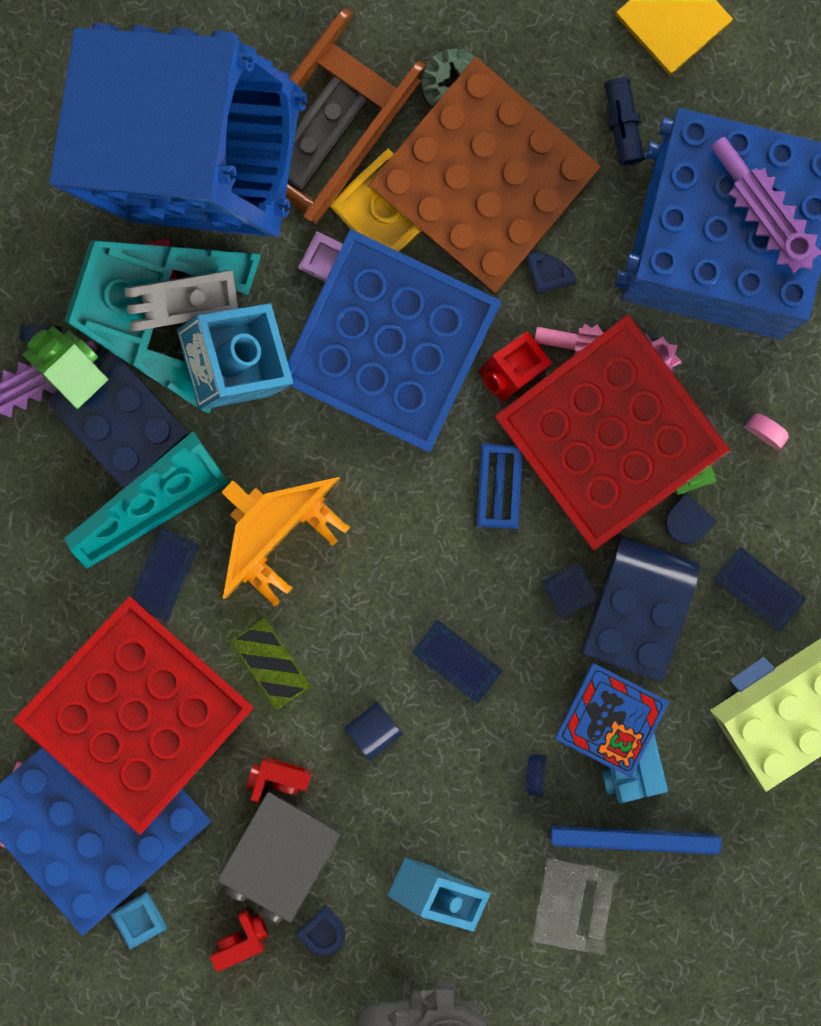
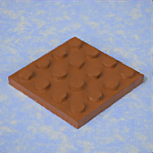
M475 57L368 184V187L472 277L495 294L601 166L480 59Z

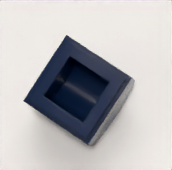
M378 701L345 726L350 737L369 760L403 735V732Z

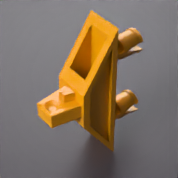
M339 477L270 492L264 495L257 488L250 494H247L236 482L231 481L222 491V494L237 507L230 515L238 523L235 526L223 599H227L242 582L247 583L249 581L272 603L273 607L281 602L269 586V583L286 594L293 587L288 585L266 564L268 561L266 557L300 521L302 523L307 521L331 546L335 545L338 540L326 526L327 522L344 533L350 529L348 524L346 525L323 503L325 501L324 496L340 480Z

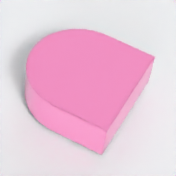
M759 413L751 415L744 426L745 429L777 451L781 450L789 438L788 432L784 428Z

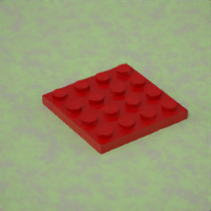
M629 314L495 416L593 551L731 451Z
M129 596L17 715L13 723L140 836L254 707Z

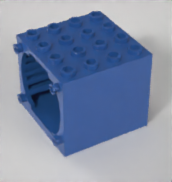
M93 23L92 29L74 28L49 185L129 223L279 238L282 216L287 217L290 212L284 210V208H290V201L285 198L298 113L299 110L304 111L306 108L305 104H301V102H307L306 93L302 92V88L289 79V74L278 71L273 67L272 61L261 58L256 54L255 48L244 45L238 40V35L228 31L215 30L212 31V36H198L197 32L184 28H172L171 34L158 33L156 29L141 25L132 26L131 31H120L117 27L104 23Z
M679 107L672 119L663 116L659 129V135L663 136L659 143L650 141L646 154V159L649 158L655 161L633 251L628 256L625 269L627 272L618 270L614 287L623 288L621 300L777 339L784 338L809 321L821 273V255L813 259L812 270L800 267L792 274L788 265H776L780 252L766 250L769 241L768 236H755L759 223L745 221L748 208L734 207L736 199L728 194L733 189L735 180L713 152L711 146L722 137H726L750 171L755 168L757 170L766 168L767 177H775L772 190L786 191L782 204L796 206L793 216L794 220H807L804 233L818 235L815 246L821 251V142Z

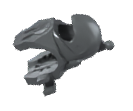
M438 980V987L436 989L413 990L411 999L405 998L401 1001H380L369 1004L361 1010L354 1026H486V1017L482 1016L481 1008L473 1001L457 1000L455 998V980Z

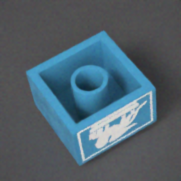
M271 303L197 315L177 329L199 410L271 397L294 384Z

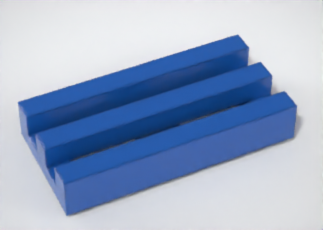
M481 443L476 527L518 529L522 453L515 445ZM489 453H497L493 519H485ZM506 454H514L510 520H502Z

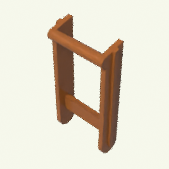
M347 8L343 9L331 21L289 79L303 88L317 67L320 66L380 108L381 111L315 200L291 183H287L285 198L289 199L290 204L302 211L306 219L313 221L315 224L319 222L421 83L420 79L423 71L427 67L422 61H418L398 88H396L336 46V41L353 18V13Z

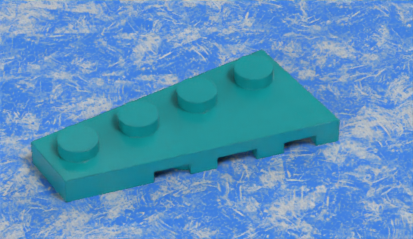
M193 431L64 539L70 551L88 569L229 484V482Z

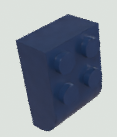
M103 348L96 354L98 358L93 364L109 379L78 409L57 390L47 398V402L117 482L125 488L190 433L124 360Z
M619 535L579 653L663 682L693 597L700 563Z

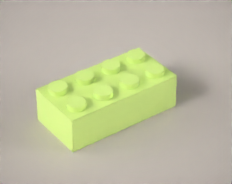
M821 638L777 666L773 672L710 710L751 777L766 792L821 757Z

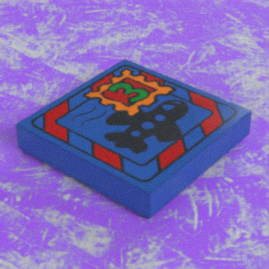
M591 663L554 739L631 778L669 701Z

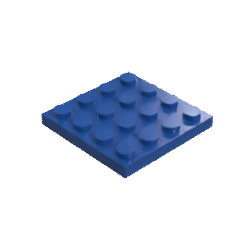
M350 229L288 361L294 383L290 386L430 453L502 301Z
M42 748L0 783V842L82 936L211 823L210 819L182 788L139 836Z

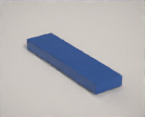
M550 825L549 829L551 844L560 847L713 855L721 853L722 838L716 833Z

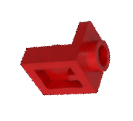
M527 331L495 353L478 372L483 377L486 388L495 394L501 402H505L520 388L547 370L553 363Z
M265 757L262 760L261 766L255 764L252 766L246 786L247 789L253 790L250 801L260 802L267 780L274 782V789L284 793L297 795L298 789L306 791L313 771Z
M249 906L242 909L238 914L246 935L241 937L240 932L236 931L216 941L218 948L213 950L210 956L216 972L224 970L264 950L266 945L264 938L269 936L267 927L259 913L252 915Z

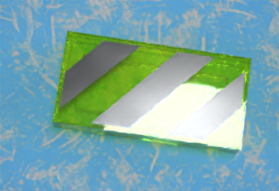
M265 617L230 640L276 710L311 687V684Z

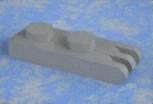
M223 270L124 288L125 297L142 296V302L127 305L128 314L144 312L145 319L129 322L131 331L188 322L197 315L238 309L233 270Z

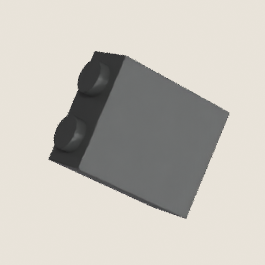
M270 788L217 881L224 884L222 890L232 898L241 902L248 898L260 905L259 912L270 920L280 923L284 919L291 923L340 838L342 829Z

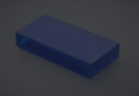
M162 528L131 598L149 614L168 621L201 545Z
M738 547L713 579L778 631L785 627L806 600L804 596L742 547Z
M438 619L412 651L414 655L477 704L503 672L501 668Z

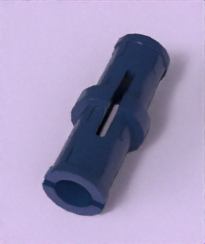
M628 77L616 78L604 83L611 118L608 119L609 130L614 131L619 157L618 163L621 166L633 165L645 160L638 125L642 123L639 113L635 112L630 86L631 80Z

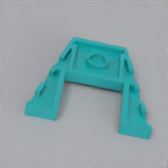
M90 240L64 322L198 409L186 362L147 349L154 328L139 331L130 330L129 322L145 319L144 312L128 314L127 305L142 302V296L125 297L124 288L169 280L172 270L190 276L233 270L236 292L248 295L261 255ZM211 408L203 409L201 411L210 414Z

